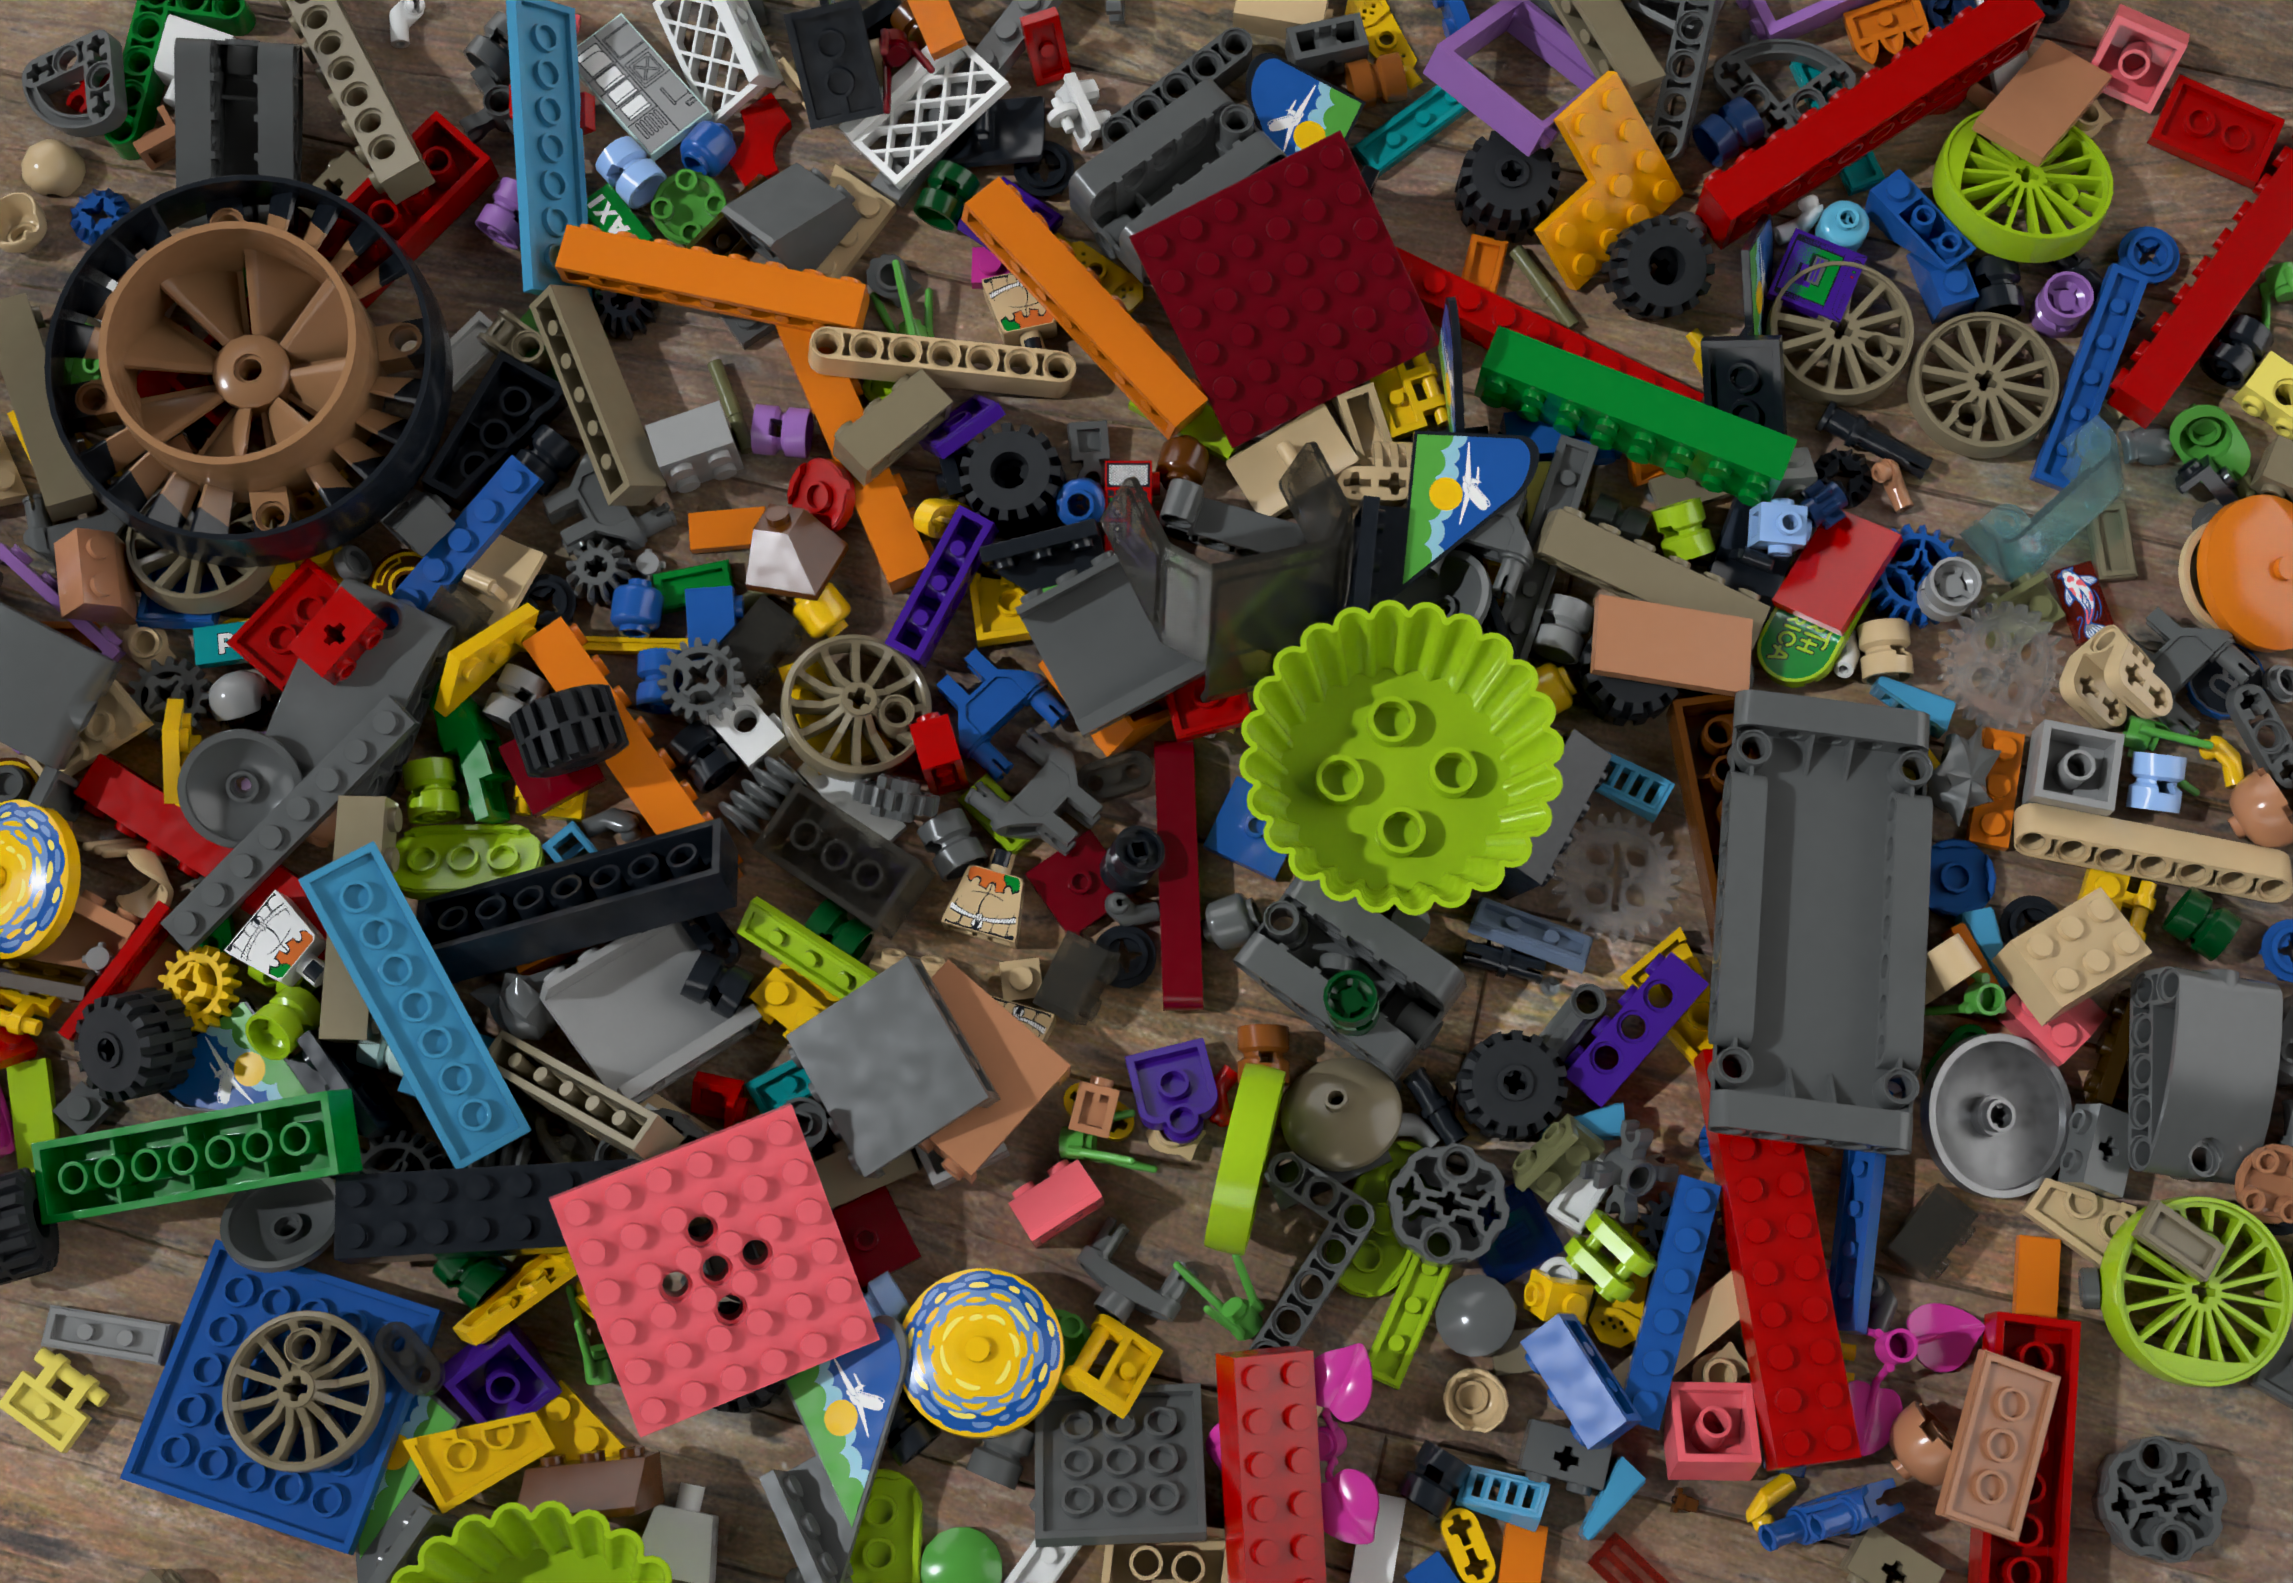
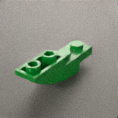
M439 679L429 705L434 712L438 728L437 739L443 748V752L459 756L460 758L459 770L466 782L469 794V809L476 822L498 824L510 821L501 783L513 779L497 749L503 744L490 720L482 715V709L470 696L447 717H444L434 709L441 679Z

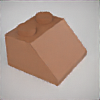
M75 528L54 543L61 618L129 625L137 624L135 621L137 605L134 576L128 562L126 544L114 532Z

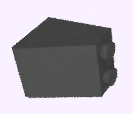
M797 162L730 202L721 210L755 252L768 261L778 262L785 265L788 269L802 272L804 269L816 270L861 218V215L852 205L855 198L845 188L837 185L834 189L829 185L830 181L819 170L813 167L808 171Z

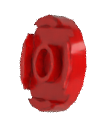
M814 458L808 463L804 462L797 467L791 477L787 492L788 504H792V507L807 510L830 530L837 533L846 526L853 514L856 501L854 482L849 471L840 462L829 458Z

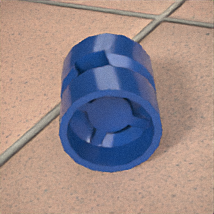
M651 648L638 653L637 675L644 680L638 684L636 690V708L638 710L651 714H673L670 710L673 703L669 705L664 704L661 696L667 691L660 690L657 681L666 678L659 670L660 665L670 666L671 661L667 653L671 651L678 655L682 652L681 650ZM678 674L676 680L677 693L680 692L679 687L683 684L681 674Z

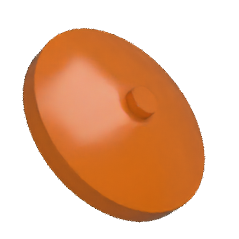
M2263 494L2236 500L2221 508L2209 521L2202 534L2198 547L2196 566L2202 599L2217 626L2221 630L2229 631L2234 635L2233 639L2239 645L2253 651L2265 653L2292 649L2293 503L2278 496Z

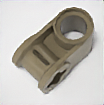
M500 307L496 312L498 317L485 333L481 332L478 334L477 340L496 356L502 351L537 371L546 374L551 369L552 362L541 335L524 324L510 311ZM539 349L535 356L525 358L530 350Z

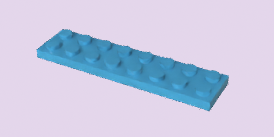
M506 0L523 292L540 295L550 284L586 287L562 282L555 268L566 225L580 227V224H588L583 130L580 128L581 98L575 8L548 0ZM587 287V290L593 301V289L591 287Z
M372 841L298 879L454 1168H464L532 1131L376 843Z

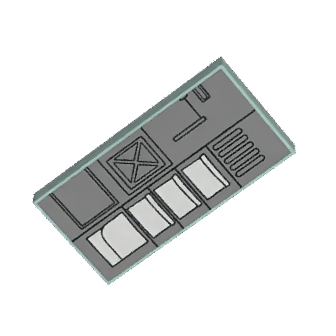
M622 13L577 45L579 79L654 162L680 143L696 124L712 119L708 108Z

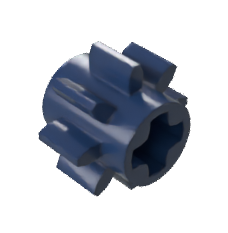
M1818 479L1800 492L1804 500L1798 503V505L1808 506L1807 518L1811 519L1813 528L1822 524L1824 529L1828 530L1846 517L1842 509L1848 506V500L1836 483L1830 481L1824 486L1821 479Z

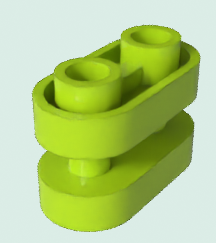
M1595 1209L1584 1222L1591 1235L1585 1238L1579 1234H1574L1564 1246L1568 1254L1565 1259L1577 1272L1581 1274L1587 1273L1597 1283L1594 1288L1604 1299L1611 1303H1614L1616 1300L1626 1302L1636 1290V1286L1629 1277L1635 1273L1646 1278L1657 1265V1262L1617 1221L1605 1212ZM1603 1245L1621 1261L1617 1266L1600 1250Z

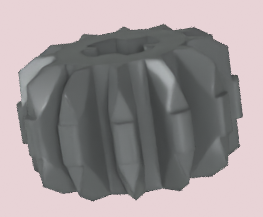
M588 539L586 542L588 550L583 552L579 548H574L573 553L578 560L566 561L567 569L572 572L566 577V581L569 586L575 587L574 594L578 599L587 596L588 602L595 606L602 596L605 603L611 605V594H613L614 590L621 586V584H628V580L632 579L631 574L627 572L632 568V562L629 558L623 557L625 551L620 545L611 548L609 540L603 539L597 548L594 542ZM605 567L606 572H600L601 568ZM593 572L598 573L597 577L593 576Z

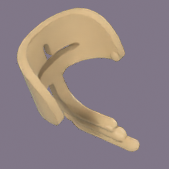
M124 838L83 843L82 849L84 851L93 850L96 855H101L103 858L127 856L136 869L151 878L141 889L130 894L118 895L115 901L117 907L141 918L140 923L158 900L170 907L174 895L172 885L160 858L154 852L145 848L147 845L145 842Z

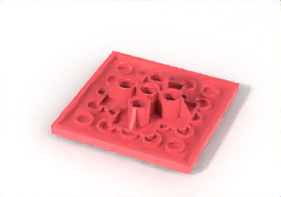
M791 1103L549 1197L550 1204L640 1438L880 1340ZM696 1217H706L711 1221L708 1233L700 1237L691 1235L688 1232L690 1222ZM752 1240H759L765 1243L763 1255L754 1260L744 1257L743 1249L745 1245ZM712 1256H720L726 1261L724 1270L714 1276L706 1274L703 1271L705 1261ZM672 1272L682 1273L686 1277L685 1285L678 1291H668L662 1285L664 1278ZM728 1295L738 1297L740 1299V1306L737 1311L732 1314H723L718 1311V1304L722 1298Z

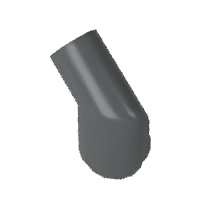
M610 808L582 820L589 838L608 830H613L621 834L623 841L632 842L642 834V830L638 825L640 823L639 819L634 814L618 808Z
M1873 1274L1870 1307L1873 1312L1868 1322V1328L1881 1329L1885 1333L1889 1330L1898 1307V1301L1886 1279Z

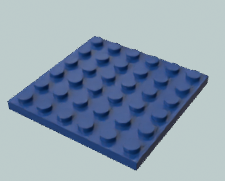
M216 1239L120 1479L345 1554L354 1555L445 1312L302 1266L274 1273L252 1271L237 1264L228 1255L222 1241ZM313 1310L326 1312L338 1316L357 1327L377 1350L386 1377V1397L380 1420L366 1443L351 1457L336 1466L309 1473H288L268 1468L247 1456L236 1444L227 1428L223 1414L222 1391L228 1366L244 1340L267 1321L295 1311ZM306 1325L305 1328L321 1333L323 1325ZM291 1330L285 1331L273 1339L274 1344L284 1356V1343ZM338 1330L331 1347L330 1357L325 1365L351 1343V1337L344 1331ZM313 1338L307 1340L303 1347L302 1356L304 1360L310 1358L315 1352L316 1343ZM262 1348L249 1369L280 1379L282 1376L278 1367ZM359 1354L332 1379L366 1372L368 1367L363 1354ZM245 1378L241 1401L268 1395L276 1391L277 1388ZM370 1384L332 1392L328 1395L365 1407L368 1401ZM307 1385L303 1389H298V1397L299 1394L307 1392ZM328 1404L324 1405L348 1436H350L362 1416ZM275 1406L244 1413L243 1417L248 1431L251 1432L273 1412ZM316 1417L321 1456L337 1448L338 1442ZM285 1421L259 1443V1446L270 1455L275 1452L285 1426ZM302 1424L288 1457V1462H301L306 1459Z

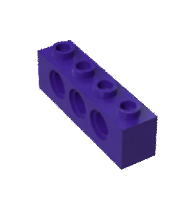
M961 505L957 507L885 641L888 647L926 668L982 564L979 547L992 544L999 532L994 522Z
M1670 952L1667 957L1659 953L1644 970L1649 975L1648 979L1640 988L1632 984L1617 1001L1623 1006L1613 1019L1606 1014L1590 1032L1596 1037L1586 1050L1579 1045L1564 1062L1569 1067L1566 1078L1600 1107L1606 1104L1709 986L1707 981L1673 952ZM1664 984L1671 989L1673 997L1667 1007L1657 1008L1650 1003L1649 992L1653 986ZM1629 1015H1638L1645 1022V1032L1637 1039H1631L1623 1033L1622 1023ZM1604 1045L1613 1047L1618 1053V1063L1612 1069H1603L1596 1062V1052Z

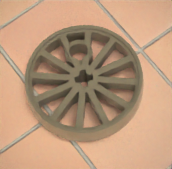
M1848 261L1824 262L1808 267L1796 274L1785 284L1772 302L1764 327V335H1778L1777 327L1808 334L1783 342L1785 385L1809 401L1827 406L1831 401H1834L1838 407L1865 403L1889 389L1905 368L1914 340L1912 313L1905 297L1897 286L1880 272L1868 266ZM1850 266L1862 269L1857 282L1873 290L1851 314H1849L1850 298L1839 325L1838 322L1818 315L1817 319L1813 317L1809 319L1780 312L1783 304L1781 298L1789 286L1804 274L1822 267ZM1880 297L1892 309V311L1859 320ZM1895 323L1899 325L1901 338L1885 335L1880 332H1870V330ZM1835 333L1842 336L1840 340L1833 337ZM1870 346L1878 349L1882 357L1871 356L1867 353L1865 347ZM1807 348L1817 349L1798 369H1795L1785 356L1786 354ZM1894 351L1899 357L1896 364L1891 366L1887 362ZM1827 357L1828 367L1824 386L1805 377L1821 359ZM1839 361L1846 367L1853 389L1834 388ZM1863 374H1878L1881 378L1867 385Z
M1992 312L1967 313L1954 317L1940 325L1920 345L1910 363L1907 374L1908 402L1917 423L1923 431L1945 449L1972 458L2002 457L2028 445L2038 436L2049 421L2059 393L2057 365L2043 339L2024 323L2012 317ZM1970 329H1985L1987 332L1982 359ZM1999 332L2014 339L2016 342L1993 365ZM1954 333L1959 340L1966 359L1941 339ZM2022 348H2025L2036 361L2001 372ZM1932 352L1954 370L1925 365L1924 360L1927 353ZM2041 374L2044 388L2014 383L2013 381ZM1922 379L1946 383L1951 387L1925 395L1922 388ZM1979 384L1984 386L1983 391L1978 389ZM2013 397L2042 404L2043 408L2039 418ZM1950 400H1957L1958 402L1952 407L1943 422L1930 409L1931 406ZM2002 410L2026 428V431L2017 436H2012ZM1958 413L1970 415L1974 425L1966 426L1958 420ZM1986 415L1990 418L1999 441L1980 440Z
M163 487L151 496L139 513L144 516L147 514ZM197 492L196 497H201L202 493ZM232 502L228 534L255 532L252 514L235 520L246 507L251 506L250 503ZM190 509L187 517L190 526L185 524L183 526V529L189 531L195 516L192 509ZM275 518L271 520L269 528L278 527ZM130 527L127 530L126 554L130 569L139 587L155 603L179 613L210 614L237 606L252 597L264 586L276 566L231 567L243 574V576L230 585H226L219 570V566L222 565L208 564L185 558L166 549L140 559V553L145 548H163L142 537ZM171 565L156 582L147 577L150 573ZM186 573H189L185 593L171 591ZM206 573H212L218 590L199 593L203 576Z
M857 634L839 635L814 644L803 652L791 666L781 694V722L785 736L792 749L815 771L827 777L845 782H855L856 779L871 781L877 780L878 775H881V773L893 774L915 755L916 748L912 735L908 732L909 725L913 719H917L927 713H932V701L927 682L912 659L888 647L884 640ZM849 653L850 681L841 675L830 657L831 655ZM860 654L880 659L865 683L862 682L860 677ZM818 662L833 686L826 685L807 674L805 670ZM889 665L904 677L885 688L874 689ZM795 684L824 699V701L796 700L792 698L791 693ZM911 689L917 705H913L908 698L899 694ZM853 702L859 703L860 709L854 708ZM793 714L827 715L825 718L801 729L797 728L793 718ZM885 714H898L904 719V722L892 723L886 718ZM839 725L822 753L816 751L807 742V740ZM848 730H850L851 765L830 759ZM877 731L906 748L896 756L891 755ZM861 732L880 763L867 766L862 765Z
M313 1310L295 1311L280 1315L253 1331L240 1345L228 1366L222 1391L223 1414L227 1428L236 1444L247 1456L268 1468L288 1473H309L331 1468L356 1453L375 1430L385 1403V1371L381 1358L373 1344L357 1327L348 1321L330 1313ZM318 1324L323 1325V1329L319 1333L310 1328H305V1326ZM291 1330L284 1343V1356L274 1344L273 1339L283 1332ZM338 1330L344 1331L351 1337V1343L325 1365L330 1357L331 1347ZM313 1338L316 1343L315 1352L310 1358L304 1360L302 1356L303 1347L307 1340ZM262 1348L278 1367L282 1376L280 1379L249 1369ZM359 1354H363L368 1367L366 1372L332 1379ZM245 1378L277 1388L276 1391L268 1395L241 1401ZM370 1384L368 1401L365 1407L328 1395L332 1392ZM307 1385V1392L299 1394L298 1397V1389H303ZM325 1404L362 1416L350 1436L324 1406ZM275 1406L273 1412L251 1432L248 1431L243 1417L244 1413ZM316 1417L338 1442L337 1448L321 1456ZM285 1421V1426L275 1452L270 1455L259 1446V1443ZM302 1424L306 1459L301 1462H288V1457Z

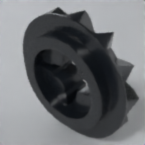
M1045 141L1042 159L1045 158V164H1047L1048 169L1055 170L1049 172L1046 182H1043L1040 173H1034V171L1040 170L1041 161L1014 163V175L1018 186L1030 195L1040 196L1046 200L1055 194L1062 195L1074 174V163L1071 155L1063 146L1052 141Z
M1835 448L1831 452L1821 455L1814 464L1818 479H1821L1824 486L1832 481L1844 492L1848 500V506L1843 509H1850L1860 505L1866 500L1873 488L1872 474L1866 463V457H1859L1854 454L1852 449L1842 451ZM1839 465L1845 475L1855 476L1847 483V489H1845L1841 481L1830 480L1837 475Z
M552 574L537 575L519 605L521 607L528 602L540 613L541 609L533 599L547 601L550 597H553L552 603L558 612L546 610L540 616L538 614L535 625L537 632L560 616L566 624L573 622V615L576 607H578L574 590L559 576Z
M2022 896L2013 900L2003 909L1998 923L2002 942L2007 945L2012 939L2019 936L2018 932L2025 925L2024 918H2027L2030 923H2040L2058 913L2059 910L2050 901L2039 896Z
M1114 926L1103 932L1097 939L1092 952L1093 966L1099 978L1113 988L1131 989L1141 983H1145L1155 969L1156 950L1154 943L1143 930L1137 927ZM1121 941H1124V947H1127L1128 953L1142 954L1130 960L1129 973H1125L1120 962L1107 961L1119 955Z

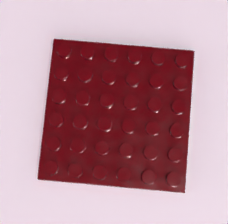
M1341 130L1129 236L1231 448L1439 345V338Z

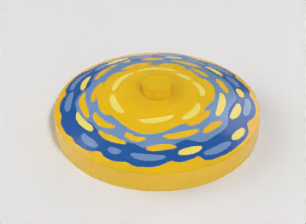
M13 799L0 803L1 959L31 958L43 952L54 943L72 916L80 889V854L75 836L67 821L53 808H42L28 800Z
M975 1268L948 1275L935 1282L917 1298L902 1324L909 1343V1366L903 1388L912 1404L927 1420L953 1435L972 1439H988L1019 1430L1045 1409L1060 1383L1064 1369L1065 1345L1058 1318L1051 1305L1035 1287L1011 1273L997 1269Z

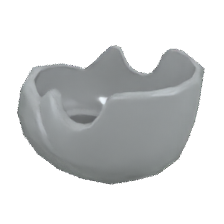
M243 670L224 674L211 686L208 695L210 709L216 721H229L259 711L261 709L262 695L265 696L267 701L271 700L270 689L263 676L259 673Z

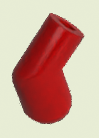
M1224 1064L1214 1077L1219 1105L1216 1112L1208 1118L1210 1122L1215 1123L1218 1127L1229 1125L1232 1109L1229 1108L1227 1093L1238 1080V1074Z

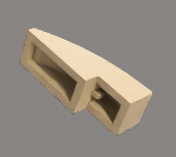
M1370 380L1331 399L1348 443L1360 460L1359 466L1372 465L1373 441L1393 442L1374 383H1370Z

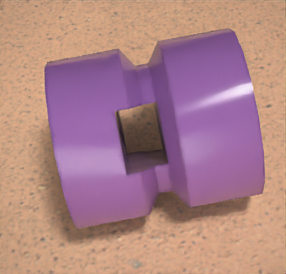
M503 177L491 196L494 203L485 205L475 224L492 240L507 248L517 250L520 246L517 180Z
M2063 271L2054 274L2047 280L2029 309V319L2033 327L2040 334L2049 338H2061L2069 335L2089 311L2094 301V291L2090 282L2075 272Z
M756 404L751 426V448L753 454L774 456L779 450H782L785 457L807 459L810 455L813 439L812 409L789 407L786 412H782L779 406ZM777 426H782L781 437H776Z

